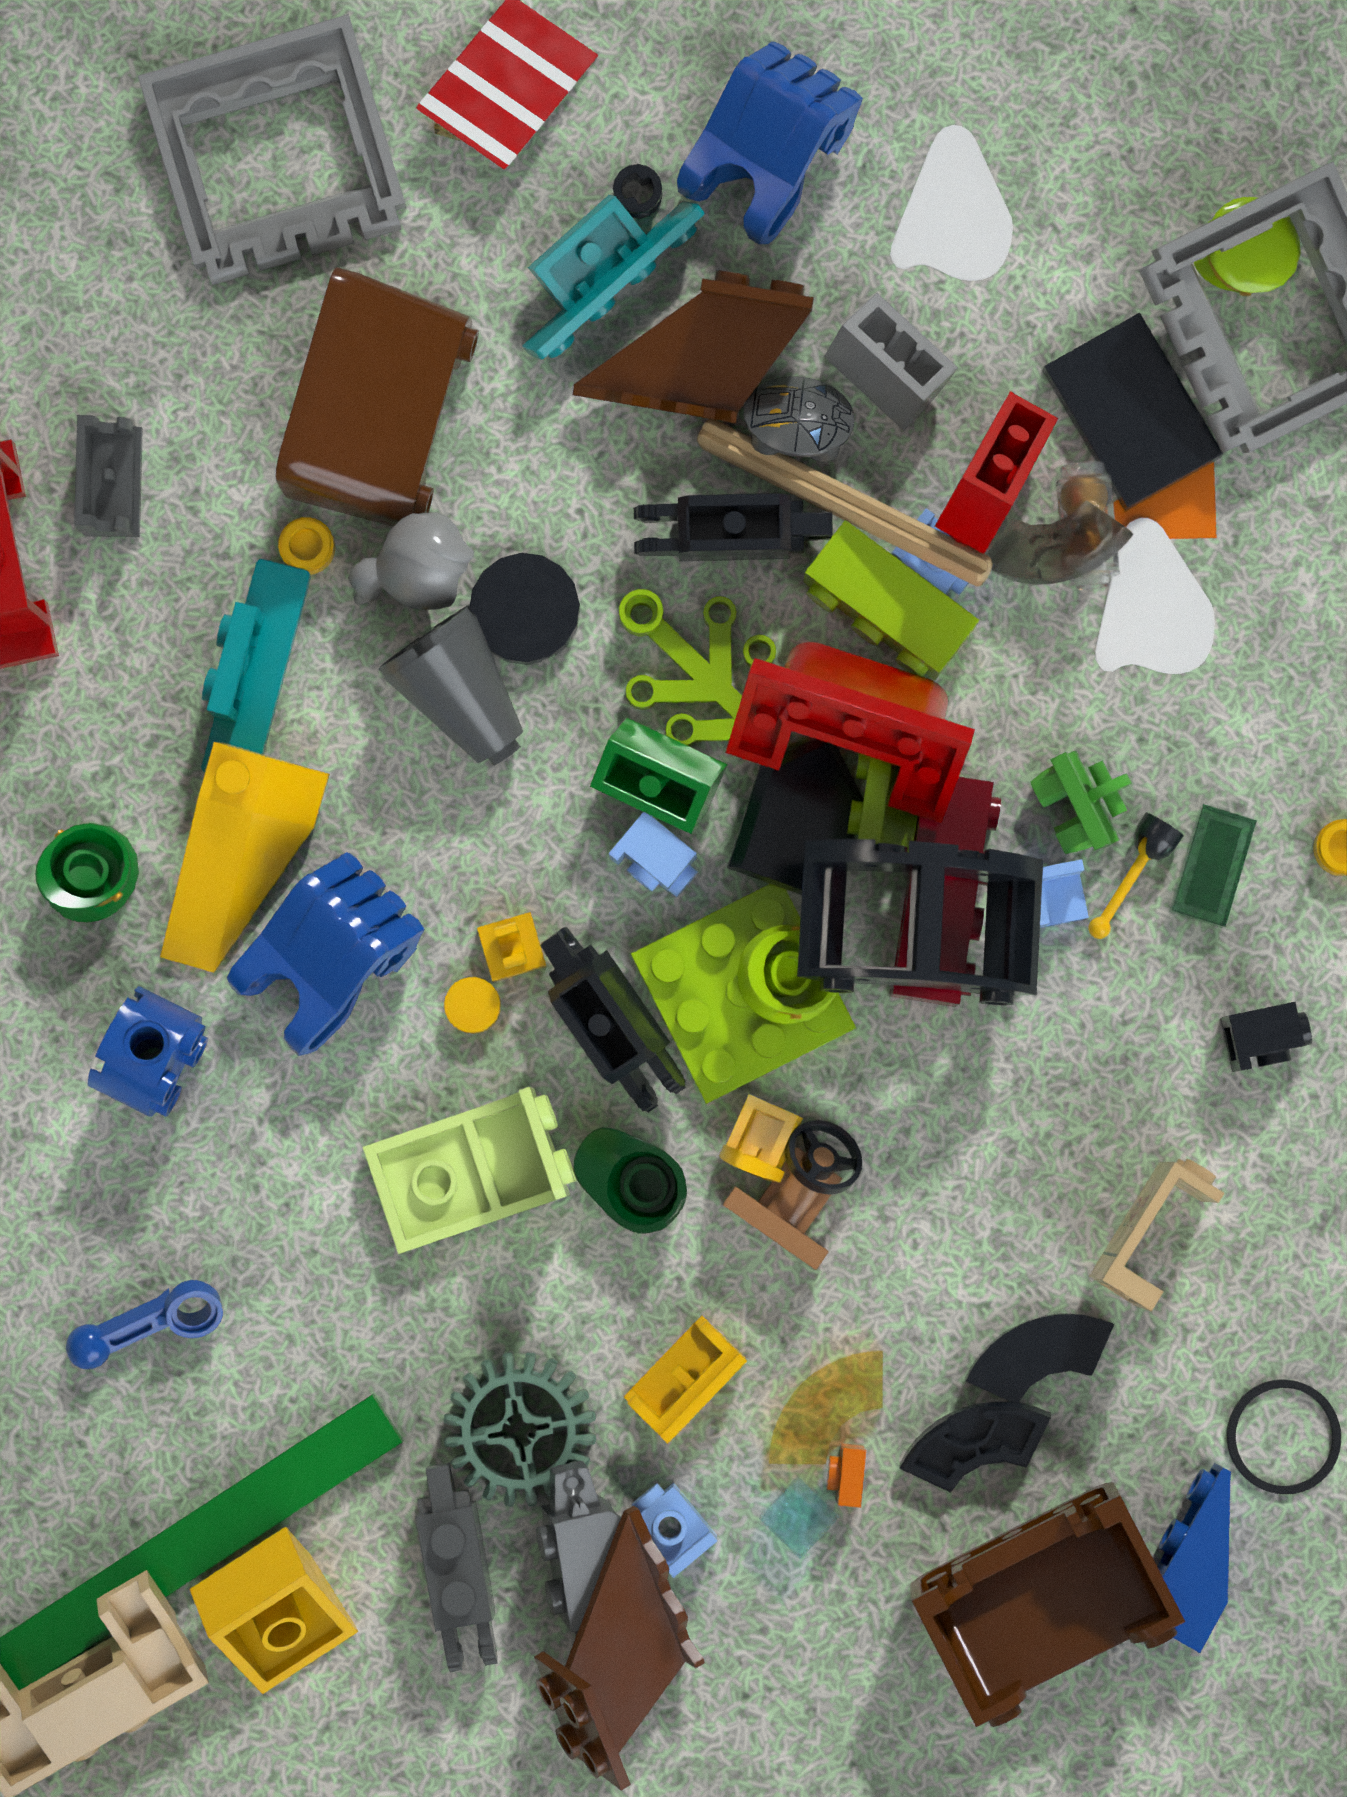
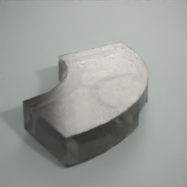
M1086 500L1070 516L1052 524L1030 525L1013 518L986 555L991 558L993 563L991 571L1006 579L1024 584H1054L1077 578L1101 566L1113 557L1134 534L1124 525Z

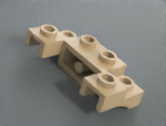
M147 1570L96 1599L99 1617L113 1637L21 1690H18L0 1664V1792L4 1797H14L70 1763L88 1759L101 1745L124 1732L130 1733L138 1730L147 1723L151 1716L209 1683L206 1665L177 1624L175 1611Z

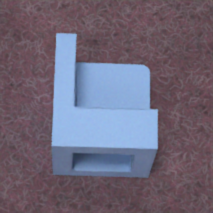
M1082 859L1043 867L1040 928L1089 918L1080 873L1085 871Z

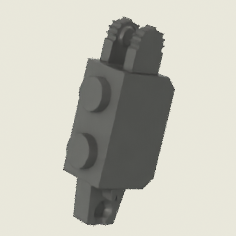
M575 1461L550 1468V1504L541 1506L544 1526L536 1528L541 1557L544 1562L550 1560L553 1580L545 1581V1593L550 1612L553 1616L559 1614L570 1632H573L575 1636L578 1633L621 1519L620 1515L613 1510L610 1502L596 1493L589 1469L583 1461Z
M450 1462L427 1466L426 1476L430 1497L418 1499L419 1512L415 1519L435 1632L441 1631L448 1669L450 1672L463 1670L464 1655L462 1645L459 1643L457 1627L473 1624L477 1626L479 1637L478 1649L485 1666L498 1664L492 1620L495 1616V1603L476 1500L471 1501L469 1489L456 1492Z

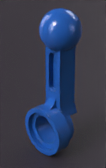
M199 1280L184 1281L178 1284L171 1292H169L168 1288L157 1298L99 1325L85 1324L75 1328L66 1341L67 1356L75 1366L81 1369H95L104 1364L111 1353L167 1327L178 1336L184 1338L206 1336L218 1327L223 1317L219 1293L205 1282ZM197 1297L207 1301L204 1308L194 1313H186L178 1309L179 1305L189 1298Z

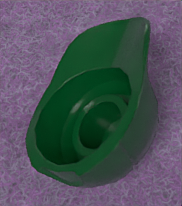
M601 1127L589 1133L576 1151L573 1171L580 1186L611 1219L623 1228L637 1234L661 1231L683 1209L687 1197V1185L683 1170L667 1152L659 1147L622 1131Z

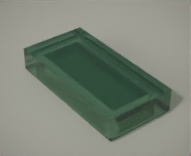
M1205 804L1200 806L1169 912L1220 928L1226 927L1257 820Z

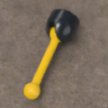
M1145 812L1134 833V843L1139 855L1101 916L1090 921L1088 930L1092 937L1103 939L1109 935L1111 919L1148 860H1160L1168 857L1176 849L1184 836L1180 831L1158 817Z

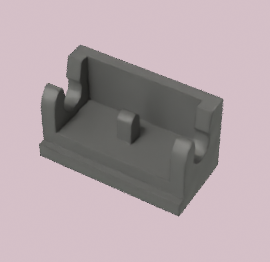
M77 415L74 525L85 537H140L143 428L136 427L128 418L117 417L115 423L99 421V418L93 415Z

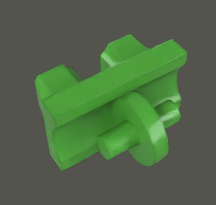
M1072 751L1070 753L1064 752L1050 759L1053 766L1047 768L1030 781L1039 802L1044 808L1069 797L1075 809L1076 817L1054 827L1055 835L1065 854L1091 847L1094 850L1102 849L1120 840L1101 799L1104 800L1112 818L1126 812V806L1118 791L1132 784L1127 773L1112 779L1102 760L1088 767L1097 785L1094 788L1077 751Z

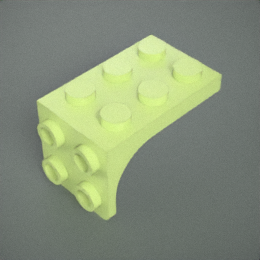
M527 1087L492 1103L363 1147L398 1254L570 1196L567 1184L577 1180L566 1149L555 1151L549 1130L558 1128V1124L548 1095L544 1094L537 1097L535 1089Z

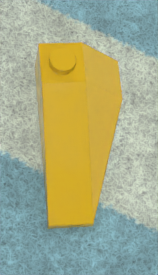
M213 743L197 799L161 950V958L213 973L217 970L269 891L282 876L291 859L315 828L330 776L329 773L226 743Z

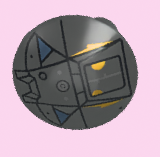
M788 376L772 379L758 386L745 403L744 420L752 434L751 444L761 454L774 455L781 453L794 457H810L818 462H829L838 457L840 446L849 439L854 427V412L846 397L834 387L812 378Z

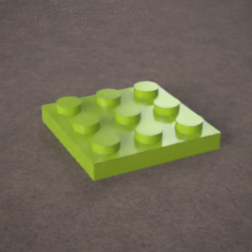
M768 884L631 953L706 1104L856 1029L839 993H836V996L825 1011L810 1020L793 1024H781L767 1020L753 1011L745 1002L740 992L737 972L740 956L746 945L759 933L771 927L780 925L800 927L801 918L787 890L772 884Z

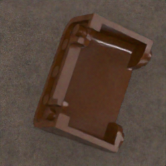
M336 267L332 272L325 292L277 460L276 482L285 497L394 527L402 518L412 513H429L434 488L426 486L425 469L454 369L458 370L462 360L471 362L476 350L479 330L472 328L471 317L360 273Z
M1114 1482L1101 1484L924 1573L910 1585L911 1601L976 1727L986 1722H989L991 1727L1009 1722L1022 1712L1019 1704L1026 1698V1691L1127 1640H1130L1133 1644L1144 1642L1148 1649L1157 1647L1178 1634L1175 1627L1185 1622Z

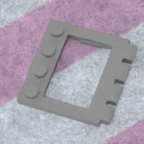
M349 14L138 76L196 269L207 268L212 285L249 275L244 255L254 253L259 271L302 259L297 240L307 237L312 256L354 244L349 226L352 223H360L365 240L402 230L396 210L407 207ZM340 80V87L346 99L342 101L358 157L363 156L366 174L371 184L213 230L212 220L205 203L208 201L194 150L192 146H188L183 126Z
M1334 162L1325 164L1152 250L1155 262L1139 269L1155 306L1171 298L1176 305V308L1160 315V318L1178 357L1195 349L1199 358L1186 364L1183 368L1200 406H1207L1219 400L1222 409L1206 417L1222 453L1237 446H1240L1243 454L1250 453L1347 404V371L1341 374L1339 372L1334 373L1288 396L1287 401L1260 414L1192 264L1219 249L1221 253L1273 228V222L1290 215L1347 343V191Z

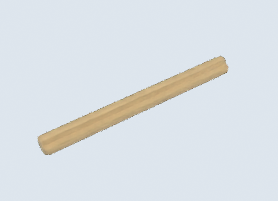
M707 420L698 434L697 442L703 450L843 520H847L868 533L974 586L983 585L992 570L993 563L988 555L982 554L968 545L958 543L950 536L785 454H761L753 448L751 437L717 420Z

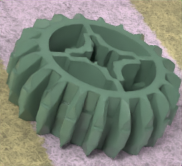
M506 1352L502 1358L504 1371L498 1373L494 1363L490 1359H486L481 1363V1367L487 1380L482 1383L476 1375L468 1372L463 1377V1381L473 1391L472 1395L468 1396L459 1391H454L451 1394L450 1400L464 1408L463 1414L451 1412L444 1415L445 1424L460 1426V1433L446 1436L444 1438V1445L451 1448L463 1446L464 1453L453 1458L451 1465L454 1469H458L470 1462L474 1467V1470L464 1480V1484L467 1487L475 1485L481 1476L490 1481L483 1491L482 1497L484 1499L491 1500L496 1493L497 1487L501 1486L507 1488L504 1496L505 1506L512 1507L517 1498V1490L525 1489V1498L528 1506H535L538 1502L536 1487L543 1485L546 1494L550 1497L551 1467L569 1464L570 1461H583L588 1466L590 1457L586 1453L577 1450L576 1447L577 1444H595L596 1434L580 1431V1424H588L595 1421L596 1413L592 1410L577 1412L576 1405L586 1401L589 1398V1393L587 1389L579 1390L571 1396L567 1392L566 1388L576 1378V1374L573 1371L565 1373L559 1382L551 1377L557 1368L558 1361L556 1359L550 1358L545 1364L543 1372L534 1370L536 1353L527 1352L524 1358V1368L516 1369L513 1353ZM521 1382L531 1383L548 1391L558 1401L563 1412L541 1414L533 1411L526 1402ZM504 1385L506 1394V1413L500 1421L487 1424V1426L474 1428L475 1414L482 1399L493 1389ZM514 1400L517 1402L518 1412L522 1414V1419L525 1423H534V1425L549 1424L539 1426L536 1429V1434H528L527 1438L530 1441L524 1447L526 1457L523 1455L522 1443H518L516 1435H507L506 1432L492 1434L502 1431L505 1423L508 1425L512 1424L513 1420L510 1416L516 1412ZM567 1430V1440L561 1455L550 1466L536 1473L534 1461L536 1441L540 1437L553 1434L555 1431ZM501 1444L507 1447L513 1453L519 1475L506 1473L494 1467L485 1459L477 1445Z

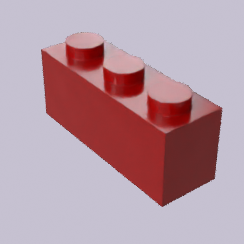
M1010 391L934 527L949 534L956 542L968 545L984 554L1013 506L1059 418Z

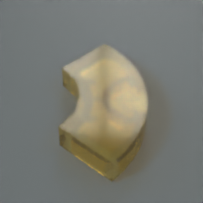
M870 1350L840 1357L825 1364L807 1377L791 1394L777 1418L769 1448V1464H826L830 1442L843 1423L860 1412L883 1408V1351Z

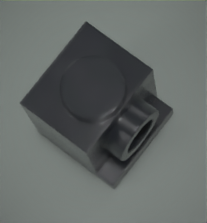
M1296 1002L1220 1018L1232 1072L1252 1069L1250 1057L1255 1056L1258 1067L1291 1061L1289 1049L1312 1044V1033L1308 1017L1305 1012L1298 1013Z

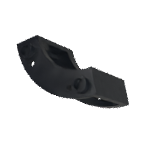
M875 839L805 840L797 977L820 981L819 990L823 992L853 993L854 984L914 986L980 994L979 1003L1000 1006L1014 1005V996L1037 995L1043 877L1042 859L994 849H987L985 853L973 850H958L959 845L909 841V852H907L908 848L906 846L890 843L875 844ZM847 871L912 873L907 967L841 966ZM945 876L987 882L983 976L940 970Z

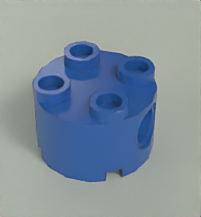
M138 986L134 990V997L137 998V1001L129 997L125 1000L104 1035L95 1057L105 1061L101 1072L90 1068L88 1086L147 1116L152 1117L157 1112L167 1117L180 1096L182 1087L176 1083L185 1064L192 1068L196 1066L207 1046L209 1038L203 1035L206 1026L202 1025L201 1016ZM157 1048L162 1050L153 1059H139V1056L148 1049Z

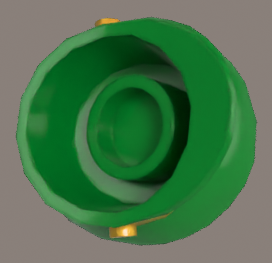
M95 823L74 825L65 831L63 829L59 830L54 835L55 839L43 850L36 865L35 877L39 891L54 910L63 917L75 922H95L113 915L124 906L135 890L139 875L137 854L128 838L111 826Z

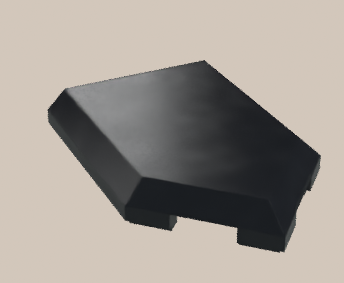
M813 739L785 752L780 770L764 765L759 766L727 865L728 869L802 895L805 840L854 838L853 834H847L852 800L863 802L864 799L836 745Z

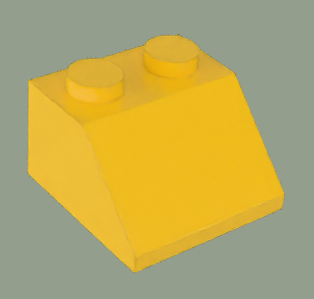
M287 1527L263 1540L260 1544L189 1589L208 1638L262 1694L358 1632L354 1622L311 1554Z

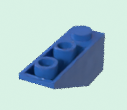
M1215 1462L1209 1472L1201 1469L1190 1485L1186 1499L1191 1501L1192 1504L1182 1522L1174 1519L1164 1532L1159 1549L1165 1553L1157 1565L1185 1620L1184 1623L1175 1627L1178 1634L1173 1638L1198 1653H1201L1228 1604L1231 1471Z

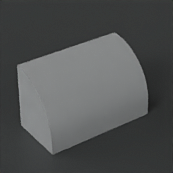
M878 293L841 326L824 355L833 366L903 431L934 400L958 369L953 362Z

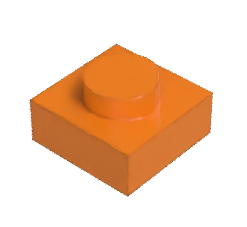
M841 1443L840 1457L829 1456L826 1490L836 1491L838 1506L861 1508L866 1449L863 1445Z

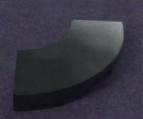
M1073 1313L1050 1314L1028 1320L1008 1329L994 1339L979 1354L964 1380L1010 1402L1019 1403L1029 1387L1047 1375L1072 1371L1092 1376L1115 1324L1100 1318Z
M985 1402L963 1407L945 1415L926 1428L906 1451L900 1462L899 1469L951 1493L964 1475L982 1465L1006 1462L1027 1468L1051 1419V1412L1015 1402Z

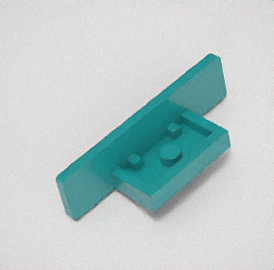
M608 195L528 267L562 310L522 345L526 352L535 358L543 360L547 356L555 358L568 349L575 340L573 332L588 319L590 322H594L608 313L616 303L614 296L628 283L635 285L644 280L656 268L657 264L654 260L669 246L672 249L681 246L697 231L695 223L705 214L699 204L687 201L681 202L645 234L616 196Z
M265 559L257 560L245 604L235 602L232 615L224 614L216 641L217 647L223 648L218 669L210 668L208 670L202 690V700L208 702L206 710L214 717L201 765L204 773L214 742L226 743L264 755L311 580V575L307 570Z

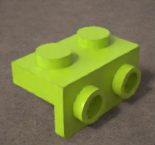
M859 753L856 778L867 781L863 802L852 800L847 834L858 835V839H875V844L890 843L903 845L908 848L907 852H909V841H914L918 816L887 806L901 766Z

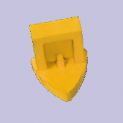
M748 1094L726 1145H723L719 1157L748 1174L767 1181L780 1183L785 1173L781 1170L786 1159L785 1148L794 1130L801 1125L803 1118Z

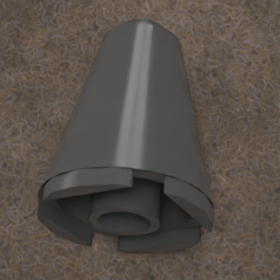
M468 605L435 625L434 629L421 638L415 639L380 666L379 671L384 676V679L477 763L489 759L492 765L495 766L521 747L516 738L523 733L522 726L476 614L472 612Z

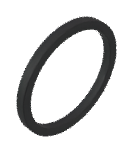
M1272 1380L1255 1386L1237 1402L1228 1422L1227 1445L1234 1465L1250 1483L1262 1490L1275 1494H1296L1316 1486L1331 1472L1341 1448V1428L1333 1407L1317 1390L1294 1380ZM1277 1388L1296 1389L1315 1399L1324 1409L1332 1430L1330 1453L1322 1468L1308 1480L1288 1486L1270 1484L1252 1474L1243 1463L1236 1444L1237 1424L1245 1407L1263 1392Z

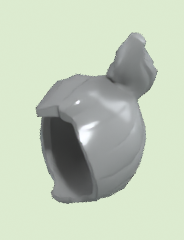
M438 512L412 513L402 518L390 529L378 558L362 559L352 568L348 579L356 592L353 599L357 605L372 602L378 599L383 588L396 601L413 609L437 610L450 607L456 599L459 577L466 571L469 561L474 557V551L463 541L459 529L449 517Z

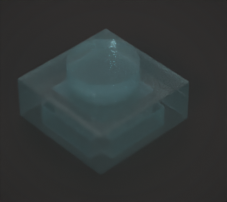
M799 1476L759 1516V1519L800 1559L840 1518Z

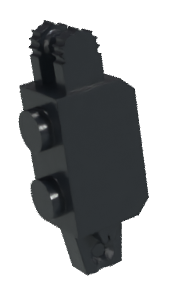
M788 494L687 495L678 497V503L643 504L633 507L634 520L641 521L642 523L678 521V538H643L634 542V554L639 556H679V562L790 559L792 553H804V541L830 540L833 536L832 513L803 512V501H790V495Z
M563 927L543 941L540 946L554 967V970L549 973L555 985L548 991L550 1002L602 1078L611 1084L619 1080L642 1112L647 1111L648 1113L658 1107V1098L639 1069V1066L645 1062L648 1063L662 1085L670 1093L677 1094L685 1089L686 1080L683 1077L684 1075L665 1048L670 1043L669 1039L609 952L606 950L599 955L592 945L584 949L568 927Z

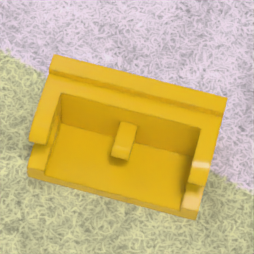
M701 1315L624 1395V1398L628 1401L627 1404L668 1444L747 1362V1359Z

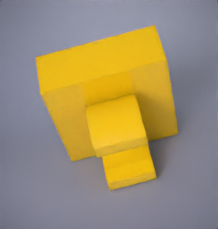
M531 912L477 927L493 982L547 967Z

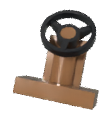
M823 1120L805 1122L794 1130L785 1148L786 1162L781 1168L785 1172L780 1183L771 1182L759 1201H756L734 1186L722 1204L815 1270L818 1269L829 1251L806 1236L805 1232L830 1196L849 1189L857 1180L862 1170L861 1151L853 1137L840 1126ZM813 1131L826 1132L836 1137L848 1149L851 1158L841 1157L832 1146L819 1142ZM800 1134L803 1137L806 1153L797 1146L794 1149L796 1138ZM853 1169L851 1178L843 1183H840L843 1178L834 1173L836 1171Z

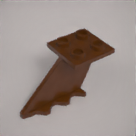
M716 270L715 280L702 278L700 288L702 292L576 382L572 395L737 423L738 414L742 406L809 314L812 313L814 297L804 296L805 285L771 280L770 290L749 286V275Z
M635 1506L623 1511L565 1666L544 1651L534 1656L541 1674V1678L536 1680V1685L545 1704L550 1710H555L561 1726L555 1732L562 1749L570 1759L579 1758L583 1761L595 1778L602 1776L621 1791L631 1784L619 1752L683 1664L686 1662L696 1669L705 1663L704 1658L688 1635L686 1629L688 1616L686 1611L671 1590L667 1580L669 1574L667 1561L653 1542L639 1509Z

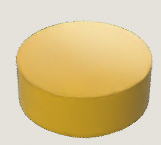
M301 517L291 521L284 527L279 537L278 548L286 565L307 570L312 575L323 571L333 560L335 540L329 528L323 522L311 517Z
M1347 819L1335 820L1325 825L1317 833L1313 845V852L1317 863L1323 870L1336 876H1347Z
M466 977L458 980L449 988L444 1000V1010L449 1022L454 1027L465 1033L476 1034L488 1030L495 1024L501 1012V999L497 990L488 981L478 977Z

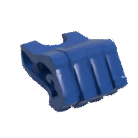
M774 41L750 56L744 57L738 63L705 129L684 161L677 178L678 192L687 199L699 202L707 200L721 183L743 178L752 180L755 193L751 205L743 217V226L748 238L757 244L771 243L794 214L801 200L805 173L817 150L819 149L827 155L832 152L838 155L854 128V123L863 100L861 95L848 87H842L838 90L841 80L834 73L821 69L814 74L817 68V64L802 54H797L790 59L791 52L784 45Z
M348 852L316 871L307 874L293 887L261 934L232 966L227 976L229 986L238 995L246 996L261 994L275 980H292L299 992V1009L293 1020L284 1030V1039L290 1049L298 1056L311 1054L342 1027L353 1011L363 982L372 973L377 977H384L392 971L398 972L416 951L417 944L425 930L420 921L413 915L408 913L401 918L403 911L406 909V905L401 897L391 890L382 895L386 885L380 876L371 870L360 876L363 866L356 857Z

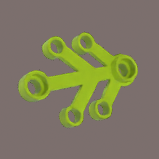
M646 589L633 590L625 595L619 606V617L622 626L632 635L639 637L648 636L693 680H654L647 675H637L627 683V701L629 700V704L638 710H647L656 703L716 702L732 718L695 720L688 714L679 713L673 715L667 721L665 734L689 747L695 742L729 741L742 695L732 686L731 627L735 623L737 613L734 603L727 597L716 596L708 600L704 606L703 618H705L704 622L709 627L708 663L663 619V604L655 593ZM718 604L726 606L730 610V618L724 623L712 621L709 611L713 606ZM640 605L647 606L652 611L651 620L646 624L635 623L631 618V612L635 607ZM758 634L750 637L745 642L743 659L750 668L753 659L749 655V648L755 643L767 645L770 649V656L765 661L769 663L774 662L776 646L771 638ZM638 683H647L653 689L652 697L646 702H639L632 696V689ZM685 721L692 726L693 733L690 738L681 741L673 737L671 729L676 722Z

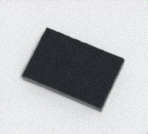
M1140 312L1048 363L1042 370L1125 512L1215 462L1223 455L1218 443Z

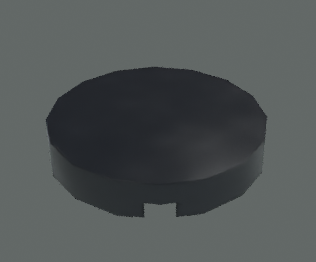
M518 553L498 559L482 572L472 589L469 608L476 614L492 654L509 663L531 665L549 659L567 647L578 628L581 607L575 583L562 566L543 555Z

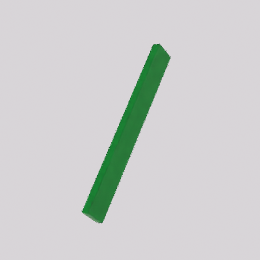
M373 1393L1 1636L0 1664L18 1690L51 1673L110 1634L99 1617L97 1598L146 1570L163 1595L167 1597L404 1441L375 1394Z

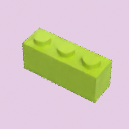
M844 520L804 573L803 582L810 587L806 594L812 601L830 613H833L836 608L840 609L854 620L850 627L861 638L874 646H877L880 641L884 642L899 654L895 661L905 671L922 677L927 674L935 681L979 622L977 617L847 520Z

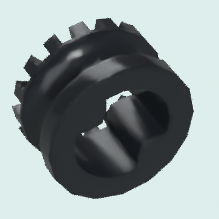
M629 165L622 169L614 179L613 195L617 197L633 219L648 218L657 211L661 204V179L655 170L646 165ZM634 179L638 180L641 186L650 184L653 189V195L648 201L638 204L634 197L625 199L622 191L627 182H631Z

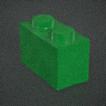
M626 718L608 739L589 787L692 834L708 812L728 764Z

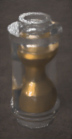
M1087 461L1064 465L1060 467L1061 479L1056 481L1064 579L1076 581V589L1079 590L1108 587L1110 585L1109 577L1120 574L1111 476L1105 474L1103 462ZM1102 515L1104 517L1105 537L1099 530V520ZM1070 518L1075 522L1077 528L1076 537L1073 541Z

